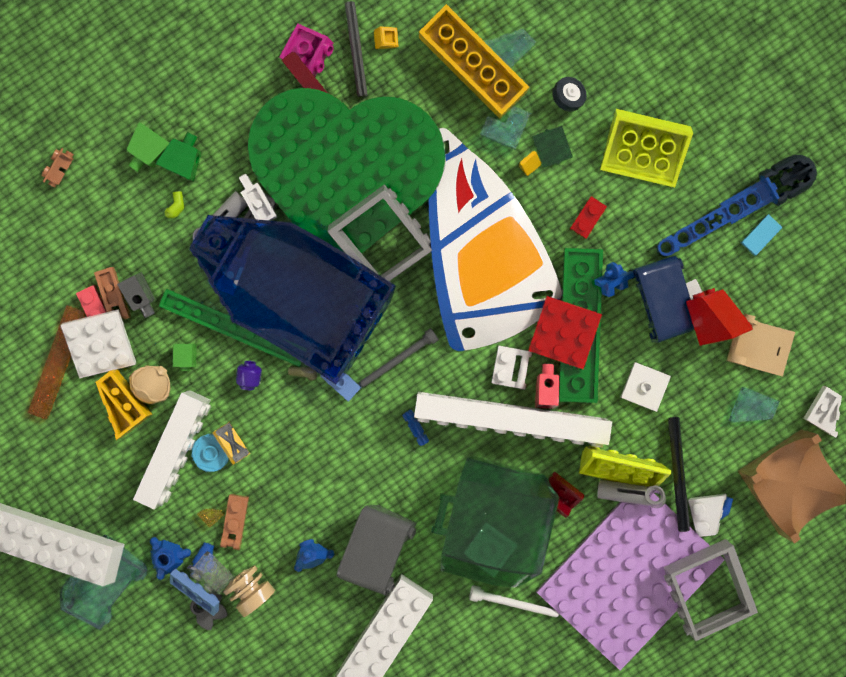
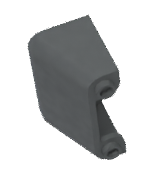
M366 505L360 512L339 565L337 577L371 591L389 595L395 587L394 578L391 575L404 542L414 538L417 523L380 505Z

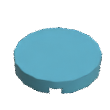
M213 434L201 436L192 447L193 461L201 470L215 472L222 469L228 463L229 458Z

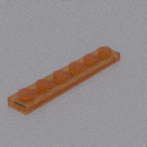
M66 305L29 407V414L43 419L49 418L71 357L61 324L85 318V311Z

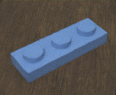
M174 569L170 573V584L211 615L214 616L219 611V600L214 594L207 593L199 583L191 581L184 572Z

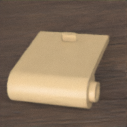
M744 314L752 325L753 330L732 339L726 361L783 376L795 332L760 323L755 320V316Z

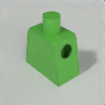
M139 122L127 147V151L134 155L128 166L139 172L144 163L154 168L169 142Z

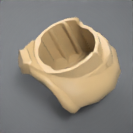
M145 365L135 370L129 376L130 390L139 401L147 404L164 402L168 398L170 380L164 367Z

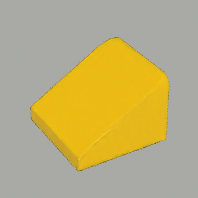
M380 26L375 29V49L399 47L397 28Z
M532 151L519 163L520 169L527 176L541 166V161L536 151Z

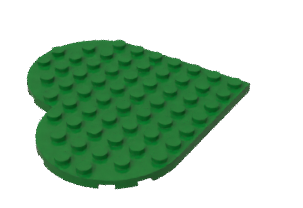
M311 88L287 90L270 99L260 109L252 123L248 139L249 159L257 179L334 275L338 274L352 261L328 233V226L384 184L388 189L391 188L396 193V200L407 207L409 210L408 215H410L436 191L446 164L444 140L435 121L418 105L396 97L368 99L349 109L341 100L324 91ZM383 198L343 227L342 230L357 249L363 253L398 225L401 220Z

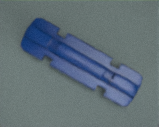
M409 410L403 414V418L405 421H408L407 425L414 437H417L416 441L418 444L423 446L429 442L426 434H423L424 430L419 421L414 418L415 414L413 411Z

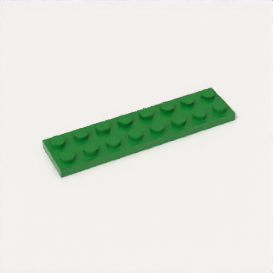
M564 248L562 301L601 314L602 291L601 287L595 285V279L602 276L603 249ZM601 319L584 369L560 362L559 402L598 403Z

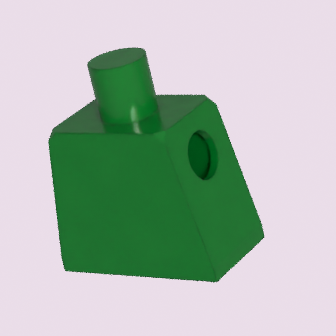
M187 132L183 142L173 138L156 164L194 182L201 157V151L193 147L198 137Z

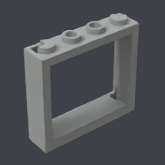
M385 184L328 226V233L375 290L432 251L429 235L422 233L419 222L415 218L411 219L408 215L409 210L407 207L396 200V193L391 188L388 189ZM384 198L421 247L380 276L343 232L342 228Z
M726 539L663 567L666 573L664 579L672 589L670 595L678 605L676 611L680 619H683L685 623L682 625L686 635H690L695 641L758 613L734 545ZM723 555L741 603L693 625L675 576Z

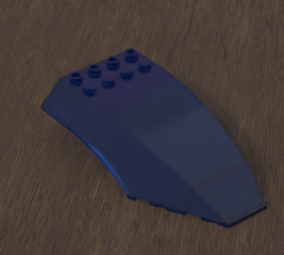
M207 215L189 248L193 256L197 258L200 268L206 273L209 279L208 282L214 292L218 294L222 306H225L232 323L240 325L286 351L335 385L353 366L391 303L396 285L348 254L290 222Z

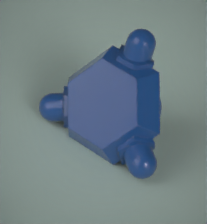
M156 537L150 539L153 568L156 569V577L159 580L164 579L165 575L177 569L183 563L184 558L191 555L190 549H182L178 544L166 540L159 541Z
M313 539L306 540L299 544L300 549L297 553L294 569L297 572H300L302 569H311L322 564L326 558H333L335 553L333 550H327V548H324L319 543L315 544Z

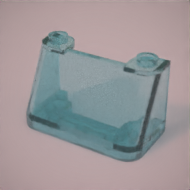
M103 535V536H102V537H104V538H107V539H110V540L115 541L113 538H111V537L108 536V535ZM123 548L114 583L100 586L70 576L60 591L61 610L101 630L112 618L111 606L132 580L137 582L145 578L148 570L146 564L126 548Z

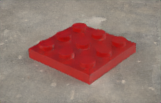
M546 296L528 351L584 369L602 314Z

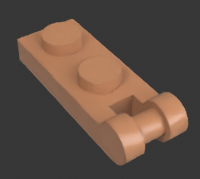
M115 267L94 272L106 311H114L113 307L119 306L121 318H131L124 295L117 285L119 280Z
M235 494L229 495L220 547L227 548L228 546L233 547L235 550H240L249 497ZM229 534H235V540L229 539Z

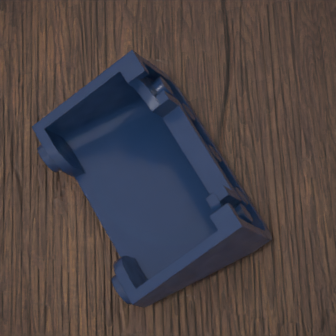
M676 256L629 270L633 272L634 277L632 279L635 278L636 282H639L636 284V287L639 288L650 323L648 326L653 328L651 330L652 333H649L652 343L663 342L695 330L686 303L691 298L682 269H684L683 262Z

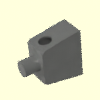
M142 272L117 284L133 311L140 309L144 318L155 313L150 305L155 298Z

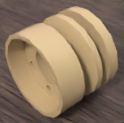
M255 565L240 572L229 582V585L223 591L225 595L230 594L232 591L235 592L229 598L230 601H234L237 598L241 599L236 609L243 617L256 610L275 592V589L268 581L260 585L258 584L263 575L262 573L254 577L252 576L258 569Z

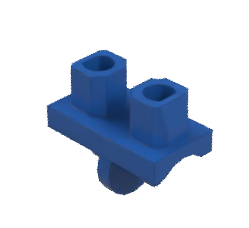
M611 262L606 266L605 275L595 279V285L601 287L602 295L611 297L615 295L614 287L619 290L628 288V280L634 277L633 272H626L622 269L621 265Z

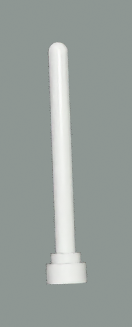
M472 585L470 591V601L487 600L543 615L559 616L555 609L487 593L479 586Z

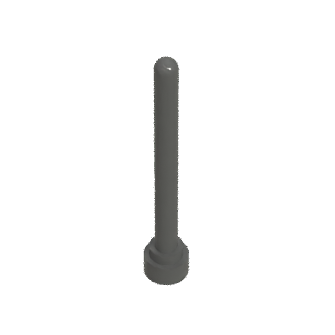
M429 328L425 331L422 339L362 379L359 385L361 387L367 386L426 344H435L439 341L438 337Z

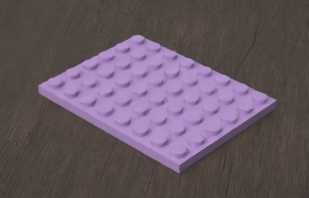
M654 493L650 497L652 501L660 499ZM619 502L536 592L612 664L621 670L671 618L678 608L677 602L675 603L670 595L672 591L671 586H668L664 579L666 573L663 567L705 549L710 545L699 537L691 527L688 532H680L678 530L677 514L666 504L660 508H652L647 505ZM718 556L675 576L685 602L725 560L723 557Z

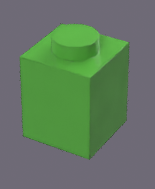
M173 344V367H179V371H190V367H196L197 344Z

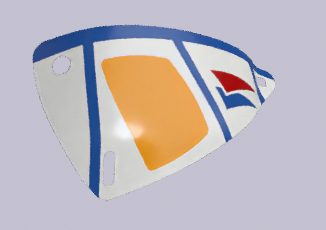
M440 128L443 140H449L450 152L445 154L446 164L440 184L429 198L432 263L440 313L449 345L456 351H465L500 342L530 327L538 321L545 298L533 299L532 294L537 291L551 290L553 292L552 298L560 300L562 289L539 235L512 192L484 161L471 152L449 130ZM471 327L475 330V335L472 338H465L462 335V330Z

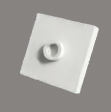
M634 362L620 398L657 412L671 376Z

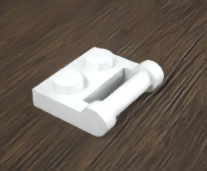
M498 346L491 383L526 389L525 378L529 357L532 356V352ZM516 355L522 356L517 382L512 381Z

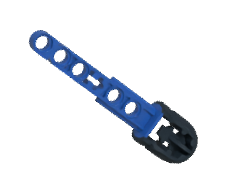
M792 155L772 165L771 169L763 170L759 173V182L721 202V207L676 231L673 236L669 235L659 241L657 252L662 256L672 255L680 250L679 247H686L729 222L733 224L770 202L780 206L787 201V198L792 199L805 192L813 185L817 177V169L814 162L803 155ZM792 168V171L789 173L785 171L787 169ZM780 170H783L784 172L779 180L782 186H792V189L778 195L776 192L777 187L775 183H771L769 177L775 176ZM798 180L799 183L793 184V181ZM749 194H753L756 197L754 205H750L746 201V197ZM731 204L739 206V212L736 215L729 212ZM714 214H716L717 216L720 215L722 217L719 220L720 223L714 222L710 224V226L712 227V229H710L707 221L714 219ZM697 223H702L705 226V231L702 234H698L695 231ZM682 232L688 235V241L684 244L678 241V235ZM663 242H668L671 245L670 252H662L661 245Z

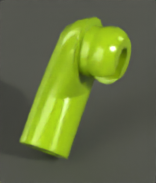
M181 191L173 192L174 203L165 210L167 218H176L184 210L183 194Z

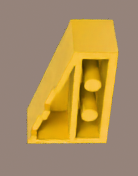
M118 369L110 370L96 381L103 405H105L109 415V421L112 423L115 431L116 440L126 436L152 415L148 407L135 398L130 390L129 383Z

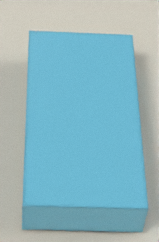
M768 214L743 239L741 244L756 256L782 229V226Z

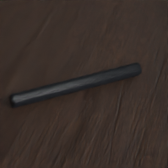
M670 417L668 418L678 530L680 532H688L690 526L680 418Z

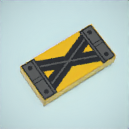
M230 422L212 432L233 465L250 454Z

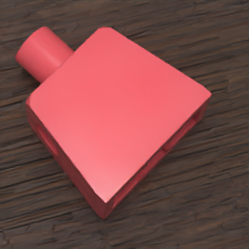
M543 364L542 374H539L536 380L535 408L554 409L558 406L559 375H554L553 364ZM545 382L550 384V388L545 386Z

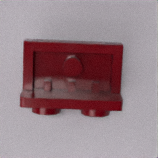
M555 471L541 484L537 492L539 498L565 518L569 516L571 510L585 496Z

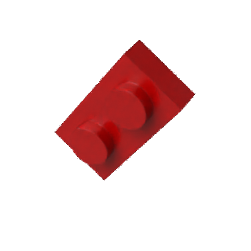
M590 196L570 227V230L587 239L607 206Z

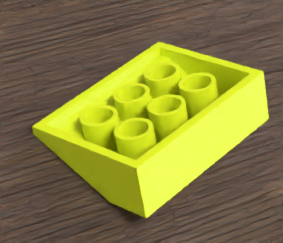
M616 109L600 170L675 188L693 136L691 126Z
M586 446L582 451L579 474L642 486H659L671 475L670 469L662 463H657L654 459H640L633 454H618V451H605L594 446Z

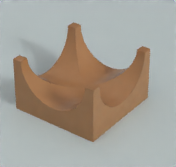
M802 429L738 470L778 534L794 544L801 540L799 533L810 520L831 508L846 504V485L838 478L825 460L819 447V442L822 441L816 433Z

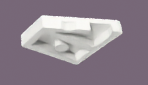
M822 386L803 419L836 438L838 432L835 431L836 420H839V407L842 396L830 388Z
M726 494L695 497L688 500L695 530L699 537L716 535L718 533Z

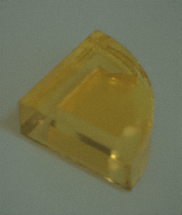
M213 508L203 509L197 513L209 528L225 514L221 510Z

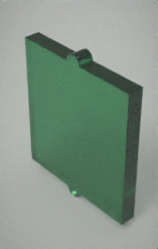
M562 126L551 130L546 129L545 132L532 136L543 168L554 164L559 165L560 162L573 158Z

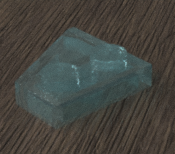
M524 29L484 41L510 68L537 43Z
M742 387L728 421L744 422L773 419L780 401Z

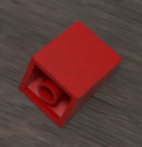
M715 288L708 289L692 295L693 299L686 301L699 346L733 339L753 330L752 325L724 289L715 291Z

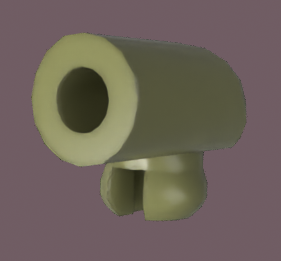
M290 366L288 369L290 376L307 377L311 381L317 378V370L314 367Z

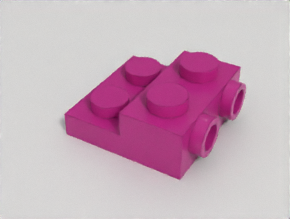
M297 23L280 58L283 59L289 53L295 52L316 77L317 73L323 71V62L327 56L332 54L334 43L327 36Z

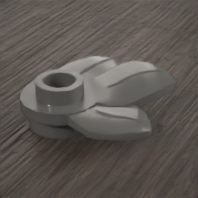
M216 592L209 593L214 594L218 598L219 602L221 601V594ZM193 600L190 604L191 611L196 615L197 623L206 630H212L213 620L227 617L226 608L220 603L219 611L214 616L205 609L199 608Z

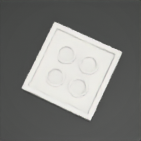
M119 309L61 324L79 378L136 364Z

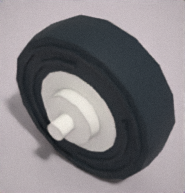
M564 77L555 84L552 96L559 108L572 112L584 105L587 92L584 85L576 78Z

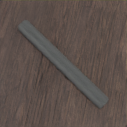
M354 1L345 3L356 91L358 97L367 96V87L356 6Z

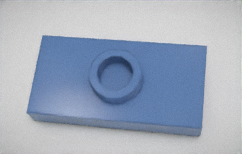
M334 362L320 376L348 402L361 388Z

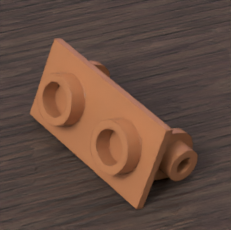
M62 147L60 150L55 149L50 158L53 160L51 166H46L41 174L44 177L43 182L48 179V184L53 187L59 185L65 175L59 168L62 167L67 170L74 159L72 158L74 154L69 151L63 153Z

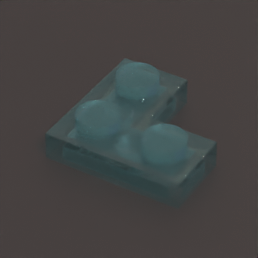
M513 106L506 124L488 116L480 135L515 150L531 113Z

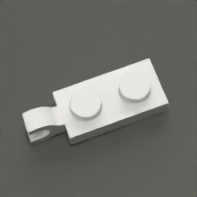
M246 174L239 177L245 187L241 194L259 226H263L277 218L258 183L253 185Z

